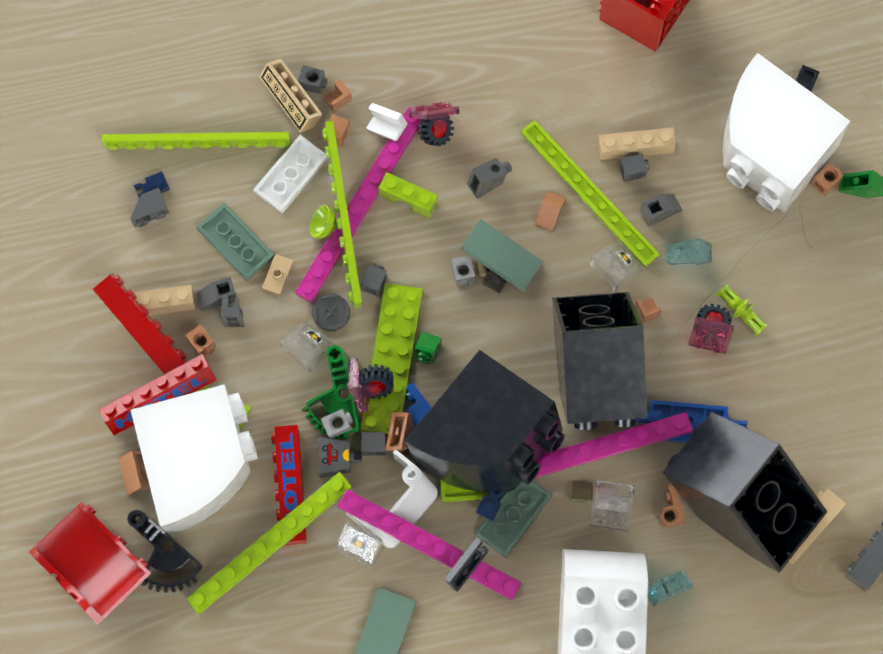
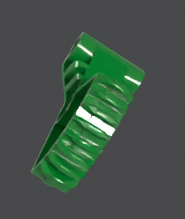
M332 345L327 349L326 356L329 361L333 387L307 401V406L303 407L302 411H309L305 418H312L309 422L311 425L317 423L315 426L316 430L323 427L321 430L323 435L327 432L323 423L314 414L313 405L321 401L323 408L329 414L341 409L346 413L349 412L351 417L355 419L356 427L343 433V439L347 440L348 434L359 432L361 425L353 388L349 356L340 346ZM348 389L349 396L342 399L340 397L341 391ZM341 434L336 436L335 438L340 439Z

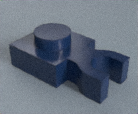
M162 171L145 178L147 183L133 185L136 191L143 189L142 193L137 194L139 198L141 194L159 188L161 193L170 190Z
M490 492L489 497L484 495L476 510V514L494 521L502 505L498 499L505 492H500L499 494Z

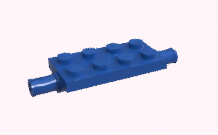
M650 400L647 418H639L637 423L648 424L687 412L692 430L694 431L699 424L705 421L711 412L728 420L730 418L728 417V407ZM730 420L745 428L748 427L747 420ZM692 433L665 441L687 443L692 437Z

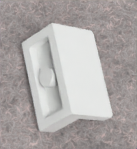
M372 103L368 109L374 117L368 124L367 130L397 141L408 123L402 114Z

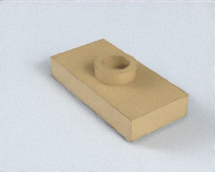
M275 254L262 290L280 296L293 265V260Z

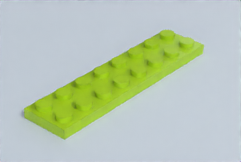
M385 283L371 366L374 367V364H378V367L384 365V369L386 367L390 368L394 375V389L385 398L381 396V399H378V397L371 399V396L366 397L361 432H385L386 436H388L393 413H403L423 293L422 288Z

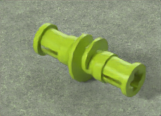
M727 283L716 296H720L727 306L735 312L732 317L733 319L740 317L755 332L754 335L757 336L768 325L767 322L764 323L750 309L754 304L747 305L748 298L742 301L741 297L736 295L728 287L729 284Z

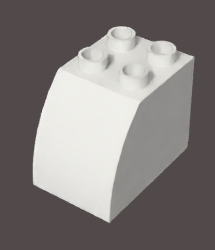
M757 53L745 69L738 83L728 115L723 139L724 168L728 170L726 177L733 185L740 189L747 185L757 192L756 200L765 209L773 212L778 208L785 213L839 147L850 120Z
M225 385L131 410L159 524L168 534L190 528L221 509L239 491L250 475L251 471L248 462L258 459L249 430L240 433L238 424L248 422L239 392L230 395Z
M577 549L562 550L558 654H646L648 572L646 558L643 553Z

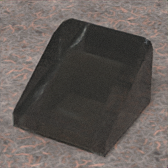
M489 270L483 285L500 293L507 281L492 270Z

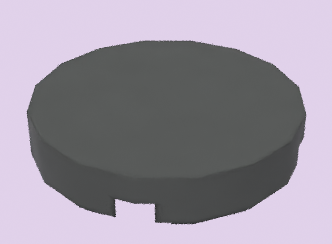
M325 294L314 303L312 316L315 324L320 329L337 331L347 324L350 318V308L348 302L340 297V295Z

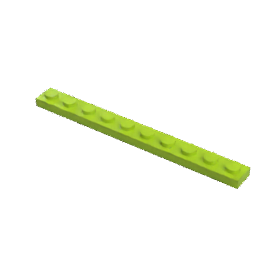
M536 120L521 130V135L644 268L660 256L655 248Z
M328 121L325 123L322 133L323 139H327L328 146H325L326 158L330 157L331 164H328L329 176L333 175L334 182H331L332 194H336L334 210L339 213V218L336 219L338 230L342 232L339 241L340 247L344 248L345 255H342L343 266H347L348 273H345L346 284H350L351 289L348 292L349 303H353V308H360L362 306L334 123L333 121Z
M289 132L102 134V143L109 150H117L118 148L134 150L141 147L150 150L155 149V147H163L164 149L201 147L209 149L216 146L224 149L230 146H237L239 148L275 146L283 148L290 146Z
M341 472L336 474L187 597L198 614H202L340 500L346 489L351 491L353 487Z

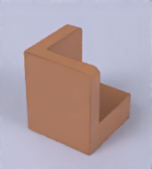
M341 79L334 83L335 89L324 96V100L334 112L352 100L350 90Z
M653 297L642 302L640 299L636 300L635 308L642 323L660 316L662 309L656 306Z

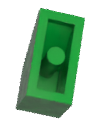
M874 170L843 174L839 192L864 198L883 196V176Z

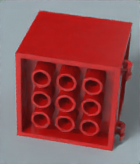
M601 0L599 20L656 52L690 0Z

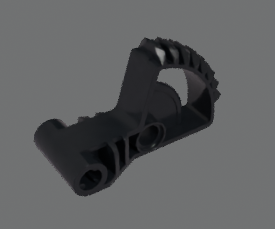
M140 510L131 511L127 518L129 525L154 546V551L147 563L149 571L151 567L164 572L176 571L185 566L190 559L198 565V568L190 576L179 582L163 584L147 577L141 585L146 586L149 582V590H152L154 585H157L156 592H160L162 586L164 587V593H168L169 587H171L172 592H176V586H178L180 591L184 590V583L188 588L191 587L189 580L197 583L198 581L195 576L202 570V564L162 529L147 513ZM137 516L142 517V518H140V519H142V521H141L140 523H137V522H136V521H138V520H136V517H137ZM170 540L173 543V548L166 552L163 549V544L165 541Z

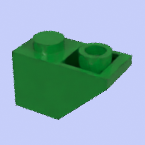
M426 332L422 333L415 346L418 361L424 364H429V362L435 363L442 343L441 337Z

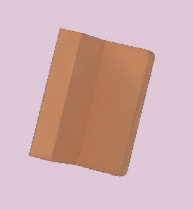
M141 450L131 451L119 458L127 495H132L139 490H151Z

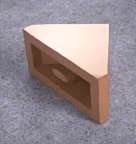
M549 191L542 202L535 226L553 232L566 197Z
M393 413L386 445L387 451H395V449L397 451H404L408 448L405 440L415 429L410 413Z

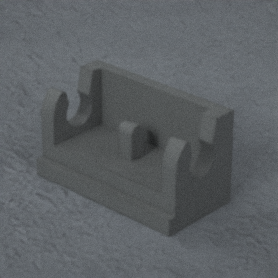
M222 296L221 318L225 327H245L243 311L239 308V300L236 298L235 306L232 307L228 304V296Z

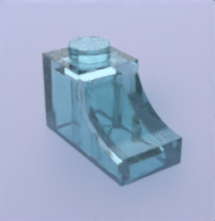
M700 238L667 245V264L700 265L712 262V245Z
M682 570L659 579L648 586V598L653 607L692 589L693 586L685 571Z

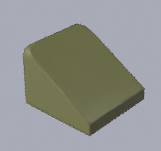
M572 482V502L591 503L592 483Z

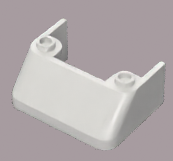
M395 449L393 452L394 459L405 467L402 478L409 486V489L389 512L415 525L436 500L438 495L437 488L416 465ZM346 512V515L384 547L394 548L401 542Z

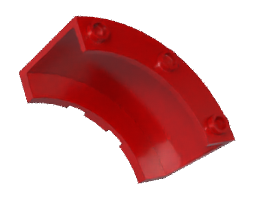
M80 502L29 553L50 575L53 573L57 575L55 579L99 625L151 572L147 569L149 565L142 557L137 559L125 547L127 542L120 535L115 537L94 515L96 511L89 504L85 506Z

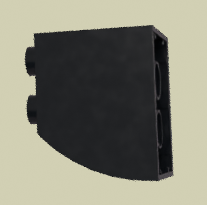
M629 292L552 297L559 390L567 424H574V427L579 430H591L596 428L598 422L613 421L616 426L630 427L637 424V419L647 418L644 328Z
M479 350L406 438L405 442L417 467L439 481L461 489L477 492H506L515 490L522 481L526 484L531 483L540 471L541 465L537 463L546 451L550 454L555 453L563 443L565 434L562 433L563 428L554 400Z
M713 412L710 413L702 424H699L694 429L692 437L678 454L671 457L668 466L663 471L664 475L698 518L739 549L779 573L828 512L779 443Z

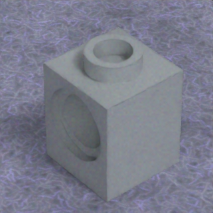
M471 256L453 258L452 268L456 286H470L475 282ZM466 269L469 273L467 275H460L459 271Z
M343 409L321 418L325 430L331 439L353 429L351 426L354 423L350 413H346ZM342 418L343 425L340 428H335V420Z

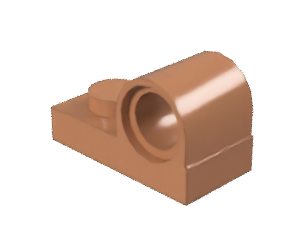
M669 485L667 492H665V499L667 504L670 503L671 506H667L661 511L659 522L665 528L684 526L686 520L679 493L673 485ZM671 513L674 516V520H665L664 514Z

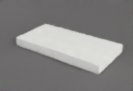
M299 135L257 184L253 192L283 214L328 161L329 157L326 158V153Z

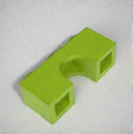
M386 172L378 188L379 196L394 203H397L398 200L405 202L413 208L414 212L427 218L431 217L438 204L437 194Z

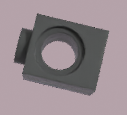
M303 65L298 82L304 90L321 94L322 88L325 89L327 85V78L325 77L324 70ZM312 78L318 79L316 82L309 81Z
M643 154L621 158L620 169L624 182L646 177L649 163L647 159L644 160Z
M374 264V266L368 265L361 283L362 291L380 297L387 278V270H384V267Z
M362 432L363 456L386 455L388 438H386L385 432Z

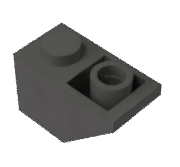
M159 188L141 194L130 217L134 228L137 226L143 227L148 222L154 219H163L169 214Z
M674 194L658 195L643 202L640 209L648 226L682 211Z
M231 277L211 282L196 293L201 312L222 306V296H228L229 303L235 302L237 298Z

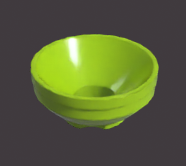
M322 205L315 211L309 226V232L312 237L322 239L335 231L337 223L334 210L327 205Z

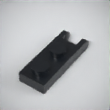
M476 538L444 578L447 584L456 592L460 590L489 552L486 546L480 548L482 545L480 538Z

